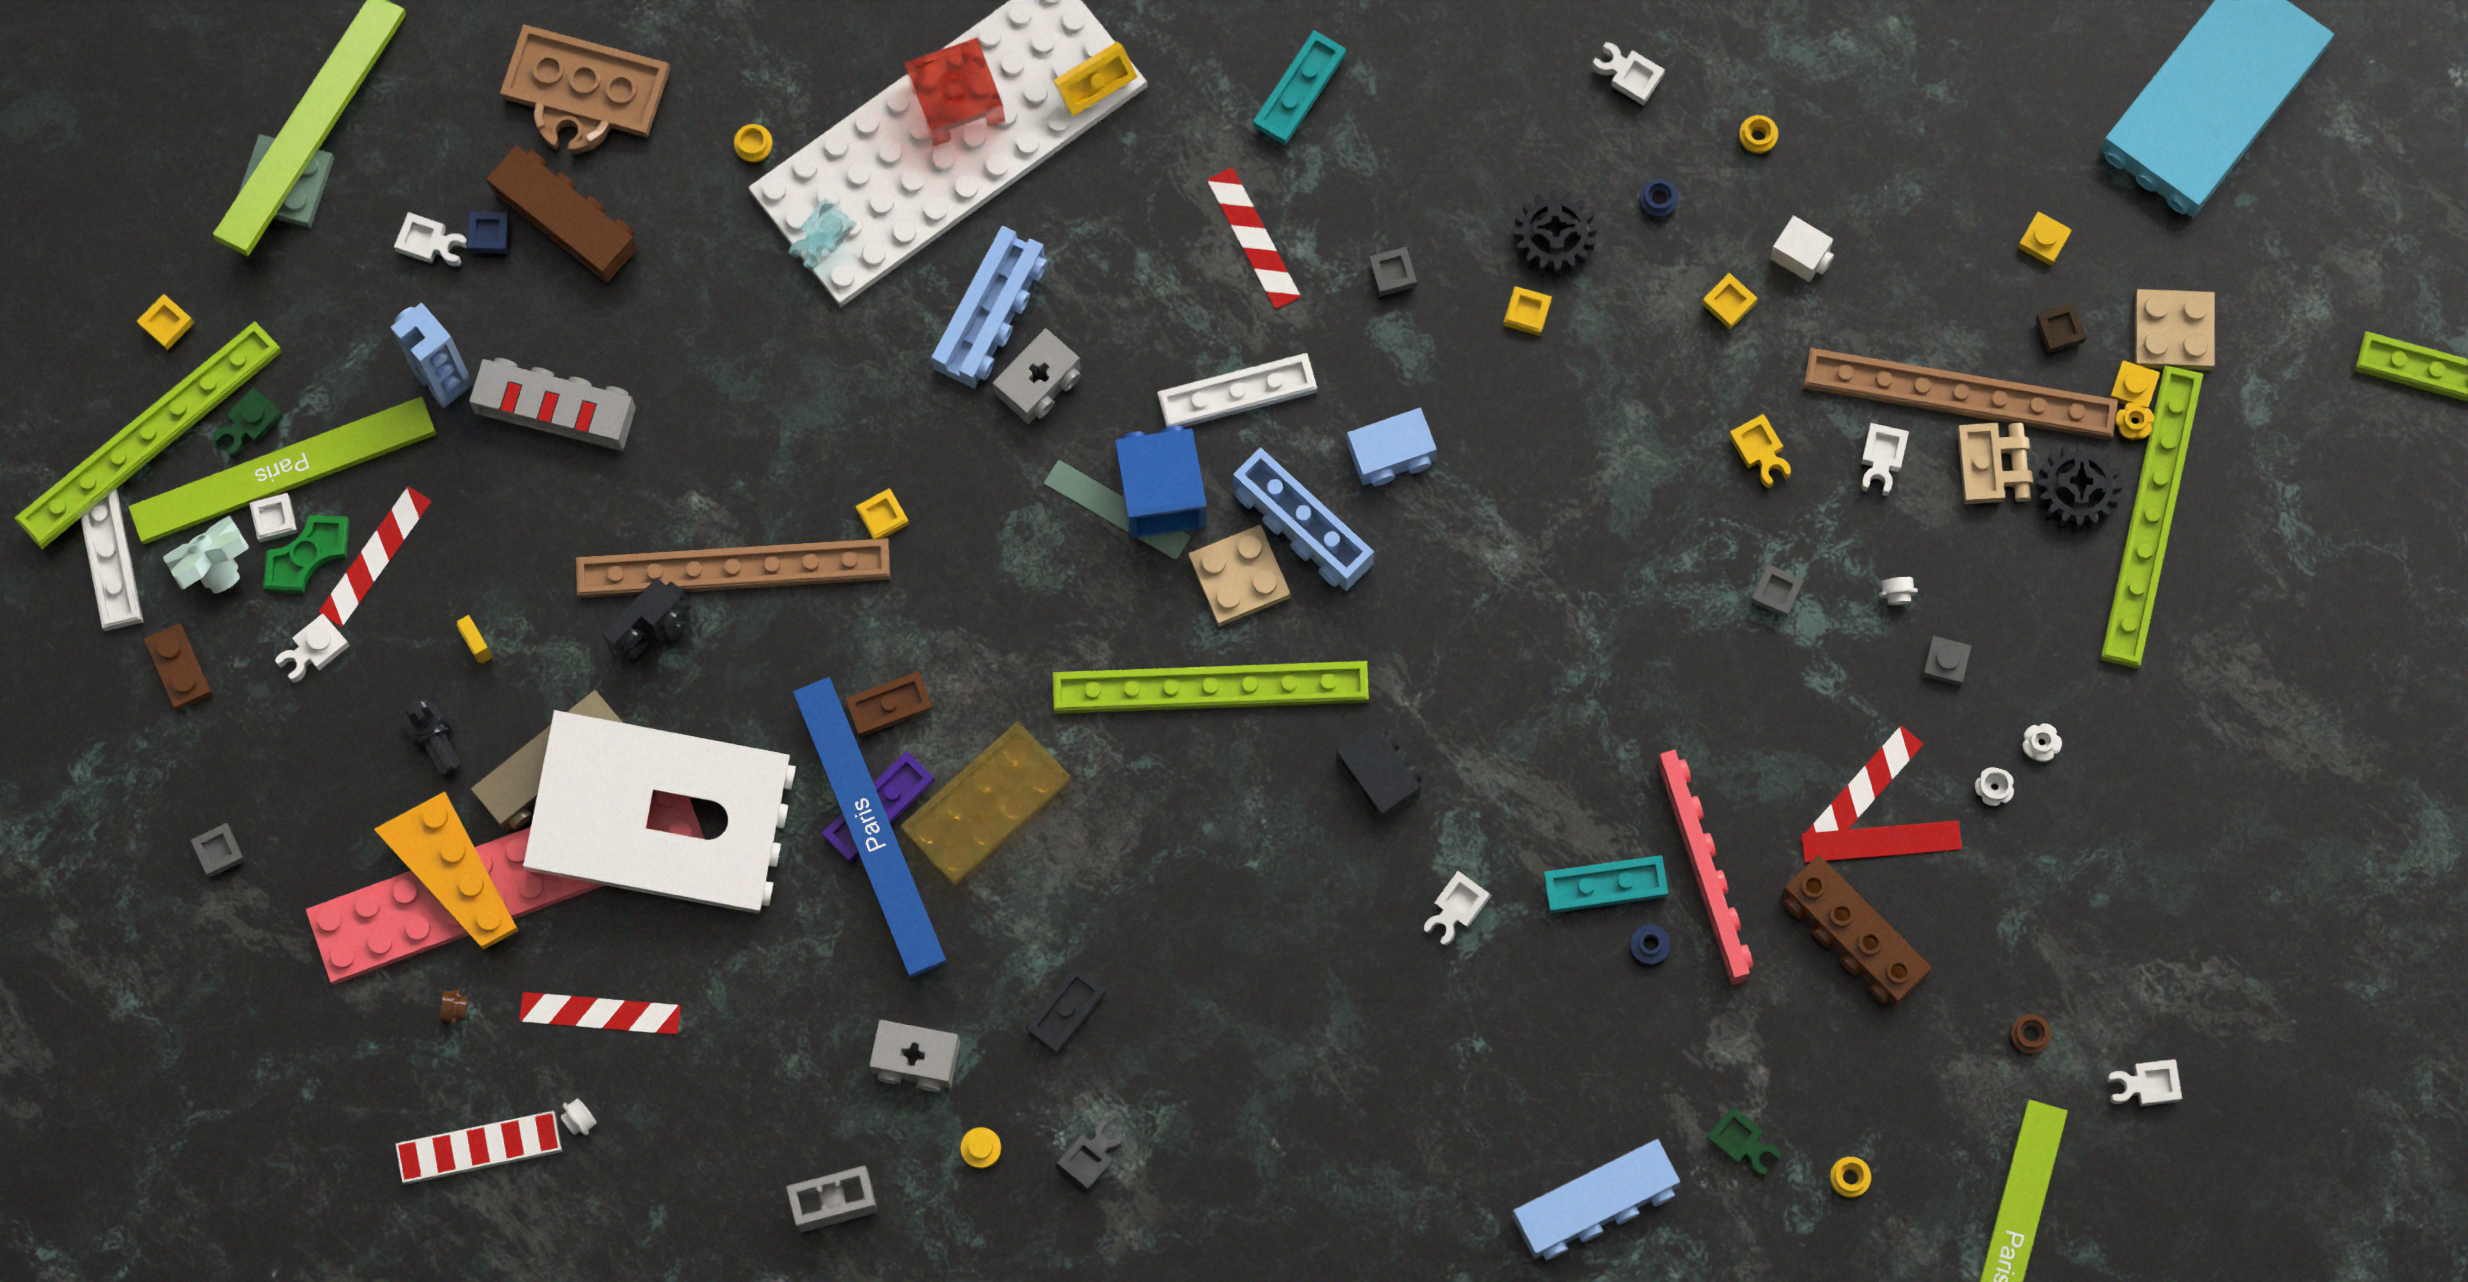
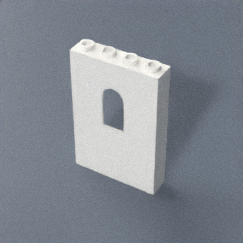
M554 710L523 868L524 870L759 914L761 905L769 906L773 883L767 882L766 877L768 867L777 866L781 844L773 842L776 827L784 828L788 805L781 804L783 788L791 790L796 766L788 765L790 757L788 754ZM653 790L719 803L728 815V825L725 832L718 838L704 840L646 829Z

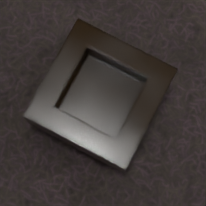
M2074 303L2036 315L2035 319L2048 354L2085 343L2087 337Z

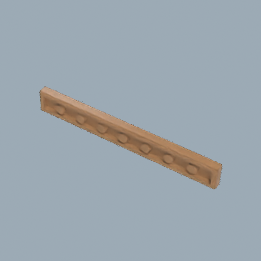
M1810 348L1803 387L1804 389L2011 424L2023 423L2024 426L2111 440L2113 437L2118 400L1814 348Z
M888 538L576 557L577 596L579 599L640 595L656 577L665 585L670 581L673 582L683 592L891 580Z

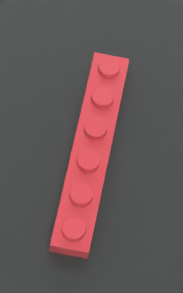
M1676 750L1661 753L1658 766L1731 985L1747 981L1750 974L1749 968L1753 967L1752 956L1746 944L1740 945L1736 931L1741 930L1739 917L1734 907L1728 909L1724 894L1728 893V885L1723 871L1715 870L1711 858L1716 856L1715 846L1710 833L1703 834L1699 822L1700 819L1704 818L1702 807L1697 796L1691 797L1687 783L1691 782L1688 765L1685 759H1678Z

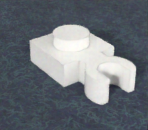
M1606 42L1603 46V52L1610 55L1612 61L1603 63L1595 58L1592 65L1593 69L1601 75H1614L1611 86L1644 105L1664 76L1665 69L1633 50L1625 59L1621 56L1617 46Z
M408 212L394 248L396 252L431 264L435 255L438 254L443 257L447 264L460 266V258L450 254L449 251L455 245L467 248V239L460 234L444 236L446 231L444 224Z
M1870 423L1861 464L1872 466V468L1863 477L1862 491L1867 492L1872 479H1880L1884 484L1882 495L1887 496L1889 494L1893 479L1888 471L1900 472L1909 431Z
M322 613L292 638L299 647L294 651L287 650L280 653L275 661L280 668L290 661L297 663L296 669L288 675L290 680L295 683L305 676L309 664L313 663L318 670H321L350 645Z
M1457 871L1435 901V904L1444 910L1440 915L1429 918L1425 923L1424 930L1431 933L1436 925L1444 924L1446 934L1440 942L1444 945L1450 944L1455 938V925L1458 921L1469 927L1492 895Z
M2176 1059L2135 1064V1076H2130L2122 1071H2116L2107 1077L2108 1082L2119 1081L2125 1087L2124 1093L2111 1096V1103L2114 1104L2125 1103L2134 1095H2138L2140 1106L2180 1102L2182 1099Z

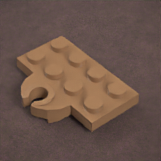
M523 24L500 95L502 99L535 107L534 117L539 133L546 143L555 150L560 145L558 140L559 131L566 126L577 128L578 134L569 142L568 149L570 154H579L592 150L603 142L611 128L647 138L670 71V66L666 62Z

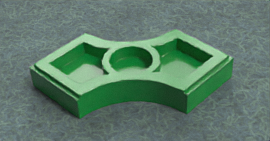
M309 515L303 532L295 541L283 548L268 550L266 552L264 591L304 594L308 579L318 567L330 560L347 558L349 518Z

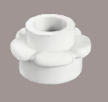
M1912 577L1886 579L1881 581L1882 592L1879 593V597L1887 599L1888 605L1911 603V596L1915 595L1918 589L1914 588Z
M2043 723L2040 726L2032 725L2025 731V741L2022 745L2024 752L2029 757L2040 762H2046L2051 760L2054 754L2060 751L2062 741L2056 735L2057 731L2053 726ZM2044 739L2046 744L2042 746L2038 743V740Z
M1991 767L1982 771L1981 778L1976 780L1975 790L1979 796L1983 797L1984 803L1997 806L2000 802L2006 803L2012 798L2014 794V789L2012 788L2014 781L2007 771ZM1995 783L1998 785L1999 788L1997 790H1993L1991 788V785Z
M578 1098L569 1105L566 1102L563 1103V1108L566 1112L561 1115V1118L574 1135L580 1131L584 1135H588V1130L597 1124L590 1111Z

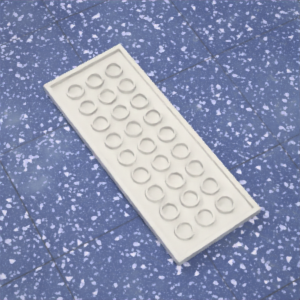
M1010 0L748 188L751 195L841 308L1147 87V81L1132 64L1138 78L1072 116L1067 111L1052 80L1114 44L1115 41L1081 0Z

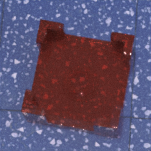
M977 37L905 62L907 79L913 95L916 94L933 147L951 140L950 129L985 117L987 127L1005 122L1003 103Z

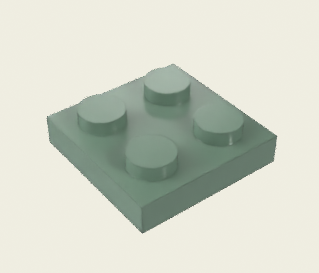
M259 134L239 194L276 138ZM317 150L277 211L274 219L311 228L334 161L332 153Z

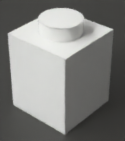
M1793 215L1774 244L1770 259L1810 282L1816 272L1823 274L1834 257V254L1830 253L1833 239Z

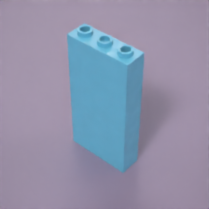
M2215 0L2106 136L2100 151L2104 153L2106 160L2111 165L2119 169L2125 168L2136 176V181L2148 191L2155 190L2165 197L2169 206L2181 214L2187 213L2194 218L2324 54L2335 34L2287 0Z

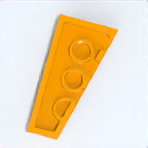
M445 792L374 829L483 950L519 931Z

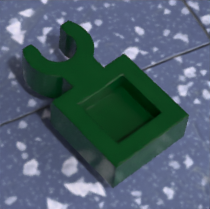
M252 388L226 414L233 424L230 427L218 429L212 439L217 446L222 444L227 438L234 439V444L227 450L228 455L234 459L242 453L244 441L248 437L257 444L283 415L280 410L255 388Z
M1733 1106L1706 1138V1140L1737 1165L1746 1156L1750 1160L1752 1170L1762 1177H1765L1768 1170L1760 1164L1759 1157L1763 1154H1768L1776 1161L1781 1157L1780 1151L1775 1146L1761 1144L1757 1141L1764 1131Z

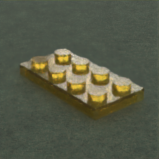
M1017 721L901 825V829L939 870L956 885L1072 779L1058 762Z

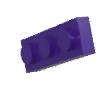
M907 751L874 782L890 825L935 782L934 777ZM842 813L822 832V835L851 864L860 854Z

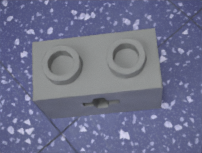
M1045 328L993 382L994 394L1029 424L1036 416L1040 419L1050 411L1055 402L1053 398L1062 389L1068 391L1076 384L1081 376V373H1079L1081 370L1080 357ZM1046 374V382H1043L1040 379L1037 380L1035 383L1033 382V376L1036 375L1037 377L1041 378Z
M879 1020L870 1062L872 1074L878 1075L877 1080L889 1084L899 1085L902 1079L917 1082V1088L931 1092H940L941 1087L951 1089L960 1046L958 1034ZM914 1050H919L921 1058L924 1060H917L915 1066H910L905 1056H912Z
M866 1166L787 1186L795 1223L800 1233L878 1212Z

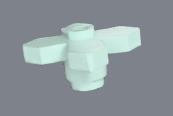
M228 516L211 526L206 533L196 536L189 543L182 544L166 554L163 559L181 589H185L200 579L206 588H211L213 593H219L230 588L239 580L238 565L233 558L246 551L249 546L231 517Z

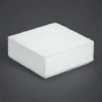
M288 493L249 503L257 538L260 543L298 533Z

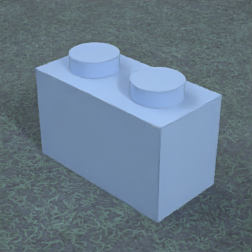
M1421 407L1347 432V445L1363 486L1370 483L1373 486L1386 484L1395 478L1394 475L1407 470L1410 473L1424 471L1432 465L1431 462L1436 461L1437 449Z

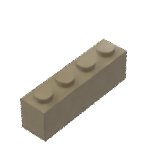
M596 690L567 711V713L623 723ZM551 725L471 788L479 802L505 833L511 828L517 830L523 827L533 816L531 812L535 810Z

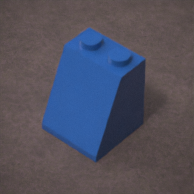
M1169 426L1163 428L1160 431L1161 433L1145 435L1141 431L1124 434L1122 439L1115 440L1129 539L1207 528L1206 498L1192 428L1183 429L1182 426Z

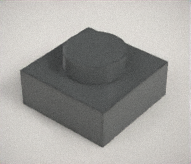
M1407 247L1369 256V263L1379 297L1417 287V280Z
M1768 564L1751 603L1787 618L1804 580Z
M1933 636L1923 677L1961 686L1972 646Z
M227 823L191 839L203 869L209 878L245 861L232 830Z

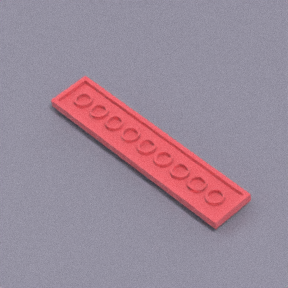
M653 790L646 829L705 840L690 797ZM531 827L475 847L512 919L605 886L524 870L523 865ZM412 871L306 909L332 985L469 936V933Z

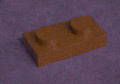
M181 623L144 639L176 711L213 695Z
M919 671L845 698L859 738L933 711Z

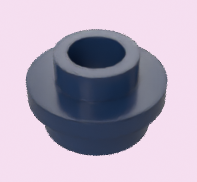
M1655 179L1646 183L1640 193V204L1643 210L1654 217H1665L1671 214L1678 204V192L1675 186L1663 179ZM1660 194L1665 197L1666 202L1656 204L1653 202L1652 197Z
M1644 925L1638 928L1632 935L1630 942L1631 952L1643 964H1658L1669 953L1670 938L1661 927ZM1646 938H1654L1658 942V947L1654 950L1646 949L1643 945V941Z

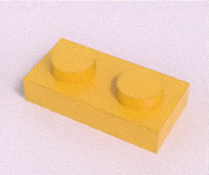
M1115 42L1052 81L1067 111L1072 116H1075L1138 78L1124 47L1119 42Z

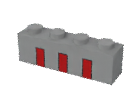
M495 358L494 362L482 360L469 401L475 414L620 451L624 449L636 410L632 397L628 396L629 393L621 388L607 386L606 390L592 387L589 381L582 378L569 377V380L556 378L554 373L538 367H533L531 371L517 368L516 363L504 358Z

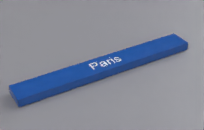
M830 677L793 691L909 977L912 978L946 964L947 961Z

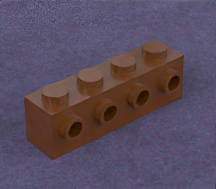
M516 145L486 178L491 192L604 282L608 283L637 250L632 237L634 235L633 230L622 220L617 218L613 222L603 214L605 211L604 207L593 197L588 195L584 199L575 192V184L564 174L559 172L555 176L546 169V161L535 151L530 149L526 153Z
M1819 854L1784 887L1782 896L1785 900L1783 904L1787 910L1798 919L1803 916L1814 927L1811 932L1815 938L1825 947L1832 945L1842 955L1839 959L1843 966L1855 976L1860 973L1870 983L1868 989L1871 994L1882 1004L1888 1001L1895 1008L1929 975L1932 967Z

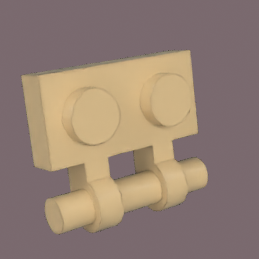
M1998 423L1958 426L1957 433L1964 504L2004 502V487L2014 488L2015 500L2017 502L2031 500L2030 486L2033 485L2032 471L2028 470L2026 454L2030 451L2029 438L2025 437L2023 423L2009 424V437L1999 438ZM2001 453L2011 454L2013 471L2002 470Z

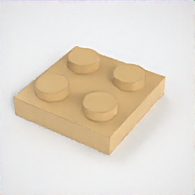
M2137 289L2135 292L2134 364L2145 368L2163 369L2165 365L2185 370L2212 371L2215 366V292Z
M1261 524L1188 553L1190 562L1218 627L1291 598L1290 591Z

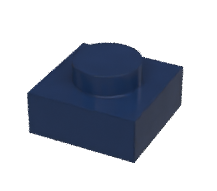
M469 211L467 237L469 253L507 254L510 222L508 212Z

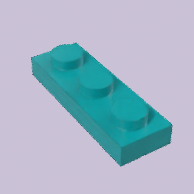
M1314 30L1254 119L1253 127L1286 146L1346 55V48Z
M1662 855L1544 872L1550 914L1668 897Z

